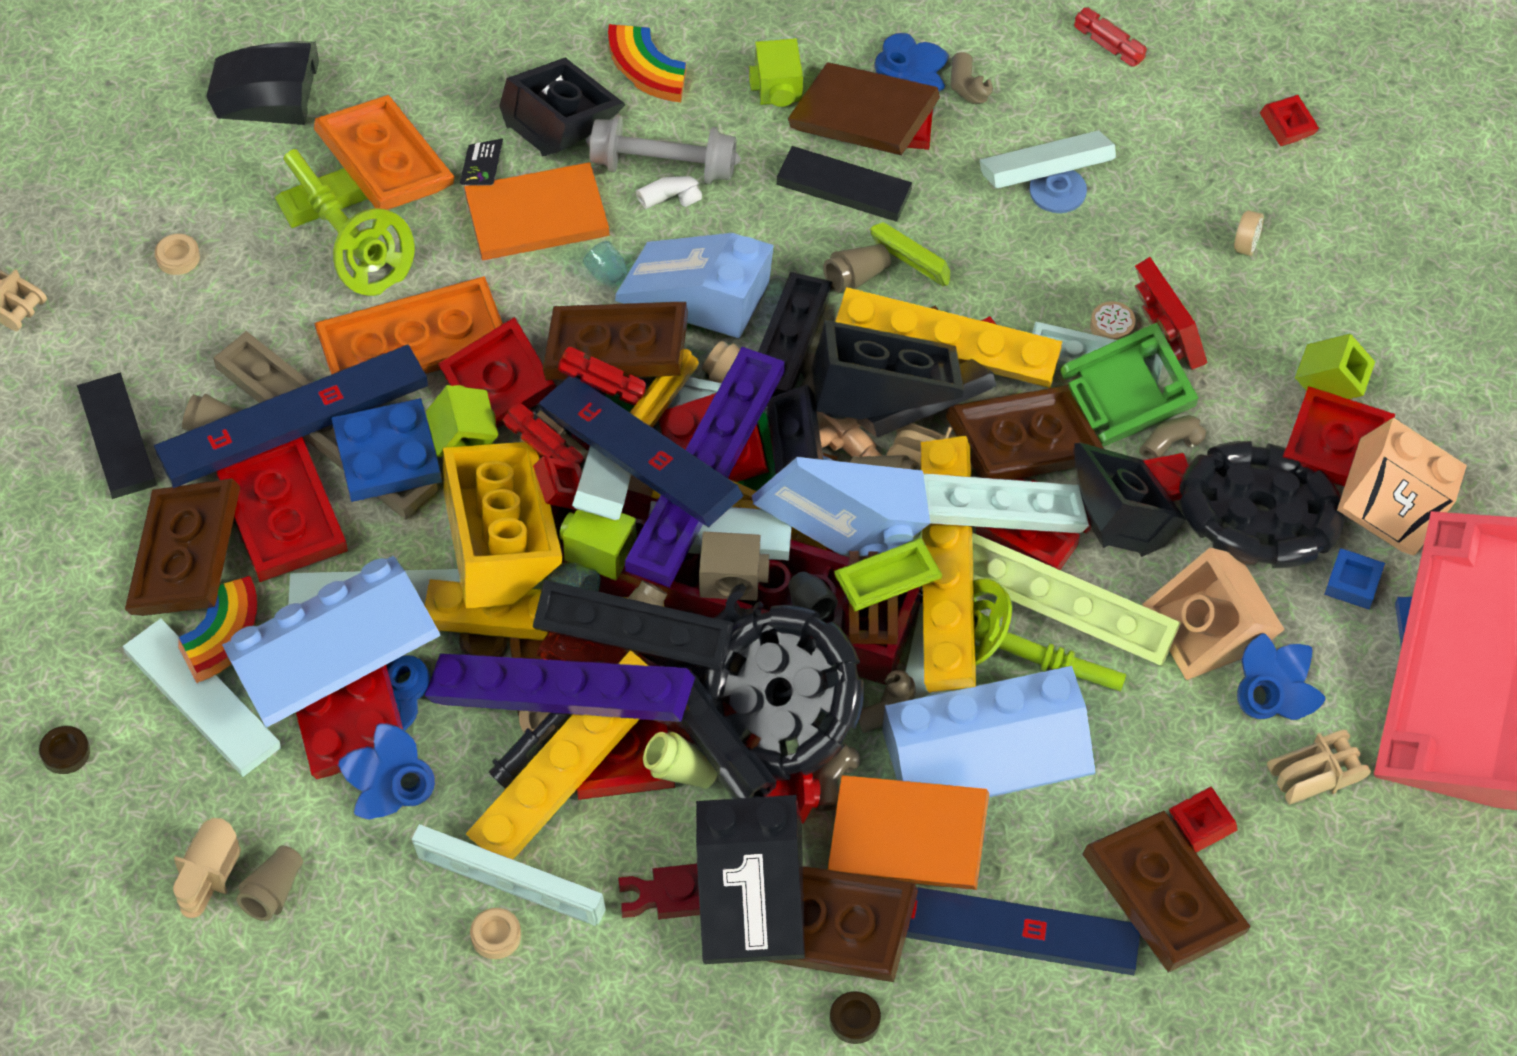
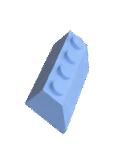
M393 555L387 559L381 558L369 562L361 569V573L345 581H334L325 585L319 590L317 596L301 604L293 603L281 608L274 618L257 627L248 626L239 630L231 637L230 641L222 646L267 728L441 635L405 570Z
M1072 666L885 705L882 732L896 778L899 781L985 788L989 791V797L1095 774L1087 709Z

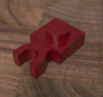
M697 863L652 868L653 880L649 881L634 876L618 877L619 892L635 891L639 894V898L635 902L621 903L622 918L638 916L650 908H657L658 920L700 915Z

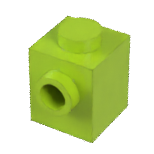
M797 38L755 41V65L749 66V84L751 91H759L760 105L773 104L777 107H785L793 102H800L802 99L803 73Z
M1350 333L1307 344L1295 379L1306 391L1308 386L1347 399L1362 397L1366 391L1375 361Z
M446 385L426 410L437 457H443V448L487 445L492 444L498 437L496 417L491 409L487 390L466 388L461 385Z
M577 509L575 514L568 513L559 533V538L563 540L565 561L617 580L625 566V560L637 539L636 518L621 513L619 520H613Z

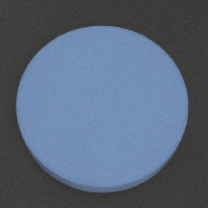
M1071 170L1031 180L1029 192L1034 203L1040 208L1052 213H1067L1077 209L1084 202L1087 187L1082 176L1076 171Z

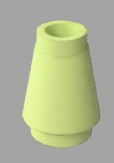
M659 732L655 734L645 748L643 763L655 778L701 787L703 789L709 788L716 780L718 773L704 754L675 732L667 734Z

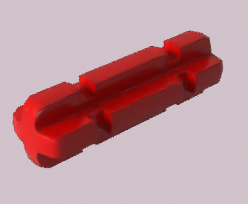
M1084 7L1078 12L1074 22L1076 29L1085 35L1087 33L1092 34L1090 38L1115 56L1118 53L1121 54L1120 59L1132 67L1137 66L1144 60L1147 51L1145 45L1135 38L1130 41L1129 34L1106 18L1100 20L1099 17L1101 15L1090 7Z
M567 347L560 357L558 370L561 373L575 378L576 375L581 376V382L611 396L617 393L620 395L619 399L628 404L636 405L645 393L646 383L644 380L631 374L625 377L623 376L624 371L592 356L586 359L584 358L585 353L573 347Z
M518 403L508 410L503 418L504 425L515 434L521 432L520 438L538 454L576 463L579 466L582 465L584 461L583 455L572 445L567 448L565 446L566 440L540 418L535 421L533 419L534 413L523 404Z

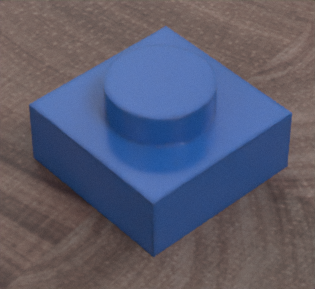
M1340 548L1324 595L1370 610L1385 563Z

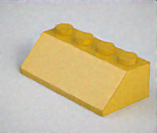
M525 442L443 448V493L465 608H490L501 605H513L562 564V553L551 506L545 503L533 467L539 460V455Z

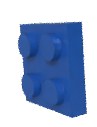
M421 398L331 418L351 502L442 482L441 471Z

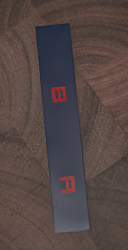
M409 344L155 444V452L172 487L176 488L333 425L332 417L372 409L428 386L427 376Z
M569 376L538 403L542 411L549 418L708 528L743 497L737 484L591 386L581 382L577 377L572 378Z
M917 887L918 893L906 938L1133 976L1135 974L1140 933L1132 922Z

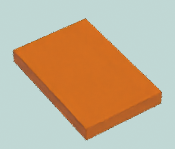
M389 95L315 118L314 130L375 208L389 210L435 194L454 184L455 176Z
M590 162L494 180L493 185L464 186L482 261L610 236L608 222Z
M842 775L828 870L915 884L977 890L989 791L985 788Z

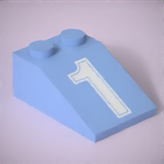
M735 233L647 242L618 289L615 301L623 304L686 301L688 309L687 323L740 339L768 286L774 245Z
M796 457L752 495L755 506L834 552L848 557L849 551H859V556H868V551H878V554L906 544L913 540V536L930 524L924 475L921 470Z

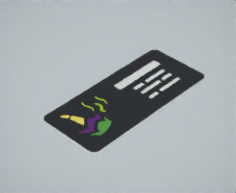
M503 138L468 145L460 185L494 184Z

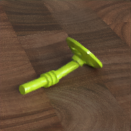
M292 149L287 152L283 160L308 193V202L313 205V209L318 213L320 219L327 220L338 232L333 249V262L336 273L342 283L356 293L376 296L381 295L390 286L403 281L412 266L415 253L413 234L404 219L396 213L381 208L363 210L349 219L341 210L342 203L340 200H337L335 193L331 192L332 190L329 185H323L299 151ZM374 219L371 228L359 231L356 227L361 222ZM390 225L398 235L400 252L395 251L394 239L387 230ZM380 235L383 236L386 245L384 244V242L378 240ZM343 250H345V256L349 267L354 271L353 276H351L345 268L343 262ZM353 255L360 260L358 265L354 261ZM385 263L393 267L391 272L384 278L368 283V272L379 270Z
M973 580L975 642L979 644L975 646V655H977L975 656L976 666L988 659L999 648L1039 664L1042 671H1046L1048 668L1054 670L1072 666L1076 677L1121 692L1127 674L1077 658L1074 651L1070 650L1065 654V649L1059 647L1056 651L1053 644L1049 643L1045 647L1007 632L1012 616V604L1008 592L994 580ZM991 594L995 595L997 600L995 603L989 600L976 601V597ZM986 609L991 610L989 616L983 614L980 611ZM1003 617V619H1002V624H1001V627H1000V626H999V625H1000V619Z

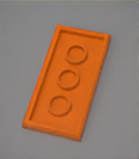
M483 276L315 322L314 324L332 375L409 344L425 374L441 370L438 363L503 323L486 278Z

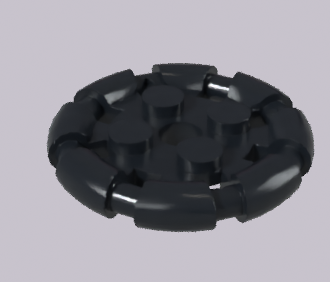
M1233 441L1211 447L1207 452V456L1200 454L1190 462L1180 481L1179 491L1183 495L1180 499V506L1193 531L1200 538L1206 537L1213 542L1214 549L1229 552L1236 560L1252 566L1260 562L1271 564L1272 568H1291L1315 561L1318 553H1327L1336 544L1342 533L1345 517L1337 511L1341 496L1334 483L1322 470L1315 472L1310 468L1300 466L1301 462L1283 457L1286 448L1270 443L1267 444L1266 448L1252 446L1251 441ZM1251 464L1265 466V469L1251 468ZM1255 504L1263 505L1267 507L1269 511L1257 509ZM1224 521L1229 525V526L1226 527V528H1223V527H1222L1223 524H1224Z
M796 605L771 606L770 612L756 615L755 611L735 621L723 672L702 668L699 679L712 696L716 709L745 746L752 733L761 738L756 747L750 749L746 746V748L759 757L776 781L790 780L792 774L800 772L806 776L833 760L845 747L842 742L850 728L856 729L863 708L864 680L859 679L856 665L860 663V660L850 639L834 622L827 624L821 620L819 612ZM776 630L779 643H767L765 633ZM810 637L816 639V648L813 653L803 649ZM737 653L747 659L738 674L729 669ZM837 671L840 683L836 684L835 687L828 688L825 673ZM788 680L792 686L791 699L785 705L777 706L773 700V690L779 682ZM730 700L731 707L737 713L725 716L723 702ZM827 713H829L834 718L827 730L823 731L819 726ZM797 739L798 748L796 753L788 755L786 741Z

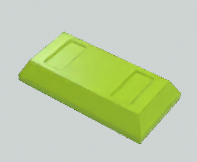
M344 168L318 178L323 185H329L332 190L331 192L335 193L337 200H340L342 203L341 209L368 199ZM301 184L282 191L275 196L291 228L320 218L313 209V205L308 202L309 195Z
M885 222L873 225L869 229L875 243L884 245L890 254L942 287L949 284L950 269L944 259Z
M922 538L834 571L854 611L861 610L942 578V573Z

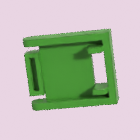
M1157 322L1064 364L1059 370L1064 380L1077 375L1080 376V378L1069 382L1068 388L1094 432L1105 428L1109 429L1097 436L1103 447L1196 407L1199 399ZM1156 353L1159 355L1173 381L1172 384L1164 387L1163 395L1143 360Z

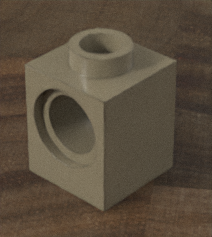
M703 531L699 571L700 597L727 599L731 589L743 583L746 586V590L739 600L757 601L758 582L768 583L769 554L760 553L761 535Z

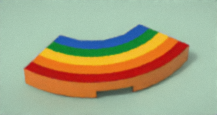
M609 24V50L617 69L641 91L660 99L681 103L686 75V62L670 59L659 52L651 41L649 27Z
M251 576L220 584L215 607L207 609L206 617L194 630L179 637L178 648L196 683L209 679L229 667L232 663L222 645L230 641L231 637L239 630L248 626H256L257 594Z

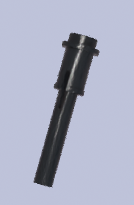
M549 713L533 731L527 728L525 733L500 760L496 757L492 760L494 766L489 770L490 775L506 789L573 714Z

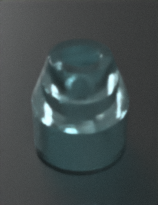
M603 241L597 244L583 259V264L594 278L612 289L622 284L628 275L623 256L610 241Z
M576 562L562 563L548 575V581L597 592L600 588L601 579L599 573Z

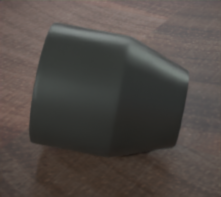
M800 572L789 581L788 587L793 605L819 612L821 620L828 618L836 609L837 597L823 580L807 572Z

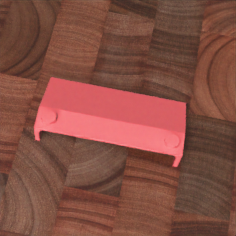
M1431 511L1374 770L1376 778L1494 808L1517 810V517Z

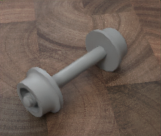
M615 115L611 120L596 119L593 124L592 134L586 139L590 147V162L607 166L609 172H616L620 153L704 163L705 184L711 185L714 180H731L734 165H737L742 160L736 152V137L719 133L717 127L711 128L706 147L623 136L622 116Z

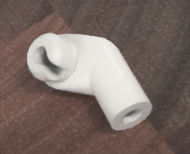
M692 176L663 177L636 190V197L645 210L675 195H678L681 205L687 207L701 200L702 192L697 187L700 183Z

